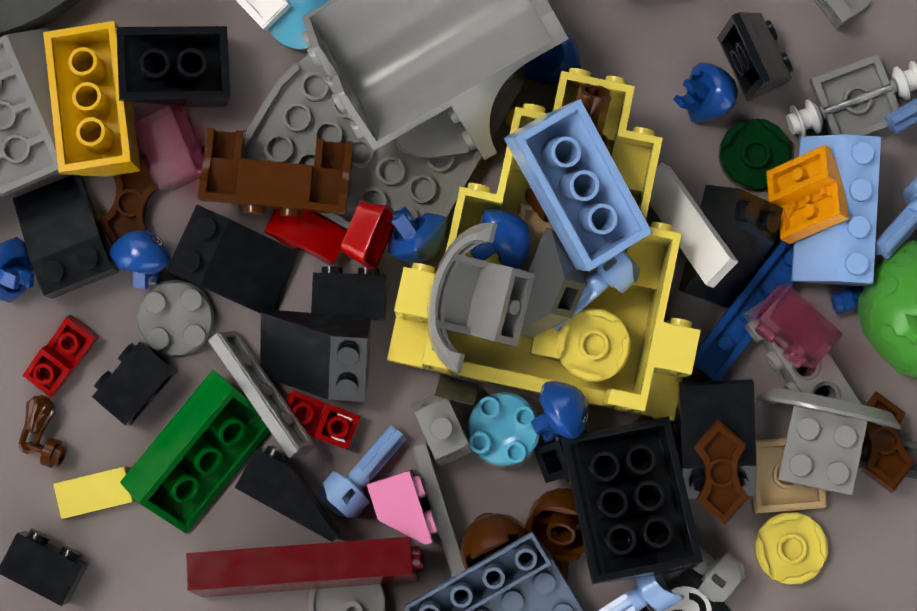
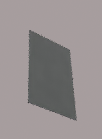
M440 375L434 396L474 405L479 384Z

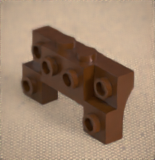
M207 127L198 199L200 201L237 204L238 206H243L244 213L265 215L266 209L280 210V216L289 218H302V212L346 215L354 151L353 141L340 143L317 138L313 167V165L243 159L246 138L244 131L225 132Z

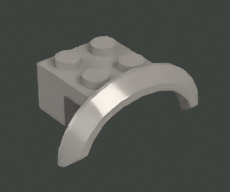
M481 223L470 227L460 234L445 252L431 285L427 310L428 332L431 344L440 361L447 368L457 373L461 372L465 354L460 353L453 347L446 330L518 346L535 273L465 256L468 251L479 244L493 243L498 225L496 223Z
M770 388L757 396V400L793 406L777 480L852 496L867 422L901 430V425L891 412L862 404L781 388Z

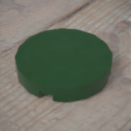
M747 119L739 121L726 132L719 146L718 159L722 172L731 183L742 189L760 190L768 188L766 171L790 161V144L788 137L774 123L766 119Z

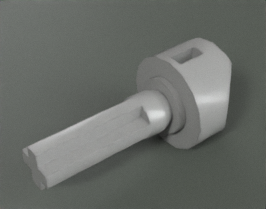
M700 547L703 562L693 568L699 574L704 575L701 579L703 583L698 590L712 602H725L746 577L742 562L729 552L722 559L718 558L715 561L709 553Z

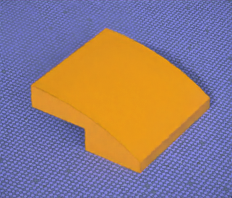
M823 145L766 171L769 202L783 208L779 227L780 240L792 244L849 219L843 183L829 146Z

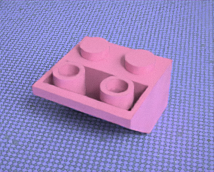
M408 470L367 484L378 521L425 545L433 542L432 534L437 532V526L431 509L424 511L420 498L426 497V492L420 475L413 477L412 470Z

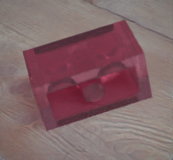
M169 105L133 123L137 132V144L146 154L151 166L149 167L151 179L159 186L160 190H177L200 179L204 153L185 107Z
M777 285L750 317L757 325L755 328L757 334L771 344L775 341L784 349L782 356L796 368L800 366L815 368L843 335L790 285Z

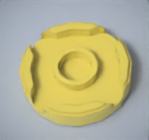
M588 308L580 311L562 326L557 336V353L561 364L572 376L583 381L600 382L613 377L624 367L630 355V337L626 327L616 315L604 309Z
M782 512L768 518L759 528L754 541L755 558L761 570L771 579L787 585L802 584L813 579L820 572L828 556L827 538L821 526L810 517L798 512Z

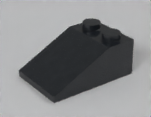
M738 12L732 15L717 39L748 102L786 85L792 78L790 73L793 72V68L786 53L780 54L775 40H777L776 30L770 20H764L762 13Z
M227 26L116 27L119 101L185 107L227 106L230 100Z
M71 175L13 198L29 259L43 296L53 299L119 273L118 268L109 258L110 247L99 223V218L82 175Z
M706 185L700 209L738 260V263L712 288L705 285L687 259L679 291L715 305L729 308L775 243L777 231L781 224L783 208L740 188Z
M196 204L166 271L261 314L262 309H275L300 252Z
M262 309L260 366L269 379L328 400L365 402L369 377L371 317Z
M753 379L679 382L677 452L688 499H696L705 481L704 463L693 448V445L717 419L746 443V447L738 461V479L749 497L755 496L757 465Z
M268 445L266 449L256 448L234 488L331 542L336 540L340 530L297 467L288 462L289 458L286 453L273 445Z

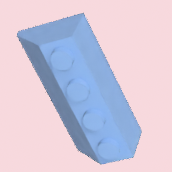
M581 99L535 119L504 138L575 269L591 271L652 234L648 223Z
M848 134L800 137L798 157L823 145L830 147L843 183L849 219L793 243L791 282L851 286L873 284L881 137Z

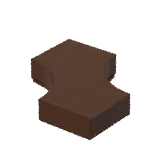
M144 154L139 156L141 171L113 176L116 183L115 201L109 212L99 219V223L112 245L129 231L147 230L145 224L147 204L154 193L163 187Z
M877 391L873 393L865 404L866 406L891 412L900 425L905 416L903 410ZM867 422L865 438L868 445V458L862 472L890 493H893L915 462L902 445L900 430Z
M717 419L693 445V448L702 458L705 467L704 485L696 500L725 525L750 498L741 487L737 473L739 457L744 451L746 443Z

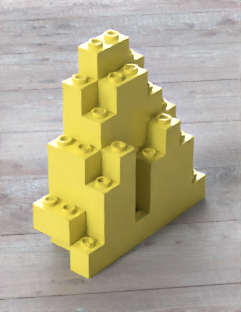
M570 68L569 72L561 71L553 111L576 101L578 89L581 85L588 83L610 90L612 98L602 134L607 136V149L646 220L663 138L654 136L655 131L648 128L633 127V131L626 130L635 86L627 85L628 80L617 76H606L605 80L591 77V72L584 69ZM524 104L523 108L515 107L510 134L535 119L548 114L545 113V108L535 104ZM508 145L497 194L490 193V187L477 183H468V188L459 187L446 251L460 234L470 227L481 223L485 210L497 209L517 215L518 202L527 203L525 192L526 189L531 187ZM652 222L651 226H649L652 234L625 249V252L640 268L637 281L623 293L615 287L612 288L608 285L605 291L582 309H604L616 315L628 331L630 355L624 367L611 378L600 382H590L572 376L561 364L557 353V336L561 328L558 331L552 328L533 338L520 336L518 346L446 330L453 347L460 353L465 354L460 373L447 368L435 353L428 332L427 310L431 285L435 277V267L421 263H413L412 268L403 267L394 309L396 320L387 361L540 394L541 388L546 382H564L577 387L587 399L588 405L635 415L651 416L655 419L669 416L670 422L674 421L678 404L679 382H682L684 377L692 375L701 331L693 329V322L684 319L670 318V321L666 320V323L664 322L682 233L673 232L674 226ZM470 251L465 254V256L473 258ZM497 253L484 260L502 265ZM595 268L592 269L591 271H589L588 275L597 270Z

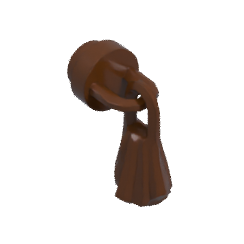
M41 394L40 396H33L32 399L26 402V418L19 439V448L26 454L41 453V465L49 468L53 466L59 467L67 453V447L62 445V441L51 437L45 446L39 444L45 428L56 414L53 402L49 397ZM29 432L36 434L33 442H26Z

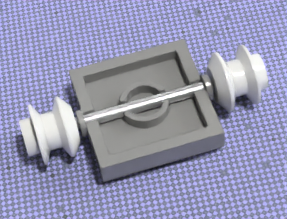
M876 54L811 78L809 83L818 106L808 99L805 100L804 109L798 110L794 105H791L790 114L786 115V121L793 135L798 134L799 137H806V130L813 129L819 134L821 133L823 121H825L830 135L867 136L888 128L885 116L900 108L894 94L907 101L910 99V92L917 91V64L914 61H909L908 70L902 71L898 66L894 67L891 80H889L880 56Z

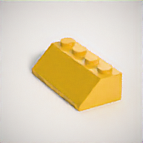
M115 21L43 32L58 172L60 174L107 177L141 171L133 102L119 101L116 27L119 26Z

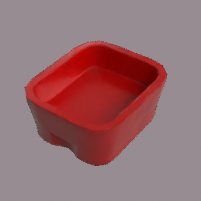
M360 201L343 239L341 251L369 270H375L381 261L394 229L392 219H394L393 213L395 211L387 205Z

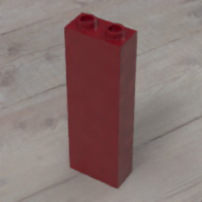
M411 537L186 553L187 590L200 597L419 582L418 572H424L423 550H420V546H417Z

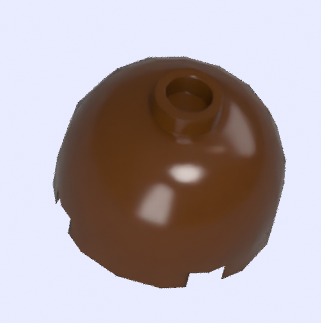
M556 488L546 491L534 501L524 529L529 533L531 531L534 532L554 560L580 559V554L585 553L572 490L569 488Z
M483 513L476 517L474 522L465 530L460 541L459 550L465 570L528 534L529 532L524 529V524L507 514Z

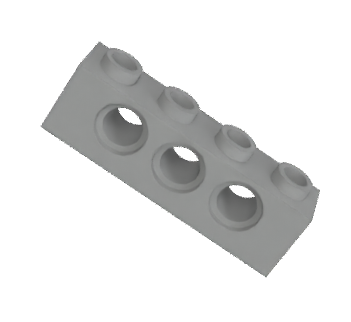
M789 290L776 291L743 314L748 321L745 327L749 335L755 342L758 343L760 341L768 352L764 355L767 363L774 372H780L787 382L784 385V389L815 394L820 386H824L827 391V397L861 404ZM781 325H784L788 330V339L783 344L778 343L776 339V331ZM803 355L807 359L808 367L800 375L796 371L795 363Z

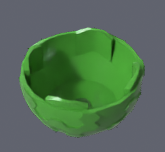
M905 240L889 259L882 257L874 265L873 284L864 286L858 297V315L862 333L866 336L877 354L896 370V373L916 379L917 240Z

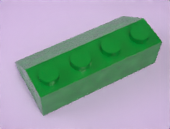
M213 369L120 483L139 504L182 532L187 533L270 430L244 392Z

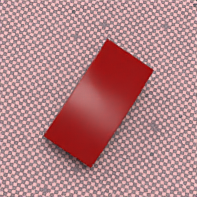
M280 210L273 211L264 230V233L290 248H300L328 265L335 263L347 232L345 229L312 212H302V218H289L280 216Z
M73 315L67 316L48 344L39 350L22 376L50 398L53 397L100 336Z
M290 390L286 403L307 434L348 450L361 416Z

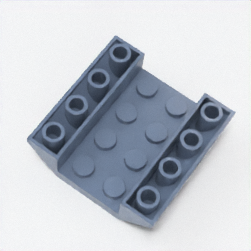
M533 531L404 605L406 611H585L552 555Z

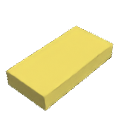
M126 466L54 483L61 519L134 502L132 495L120 483L128 473Z

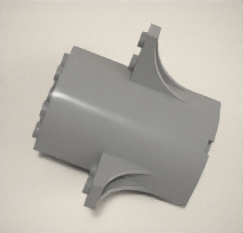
M331 0L302 17L306 28L302 36L309 47L307 52L317 69L323 67L328 76L326 81L334 93L331 95L333 101L342 114L347 112L352 120L350 122L351 128L360 142L366 139L372 149L376 150L446 110L454 124L461 121L465 128L461 135L471 151L477 148L484 160L497 153L490 135V114L494 100L503 84L521 66L569 39L547 0Z

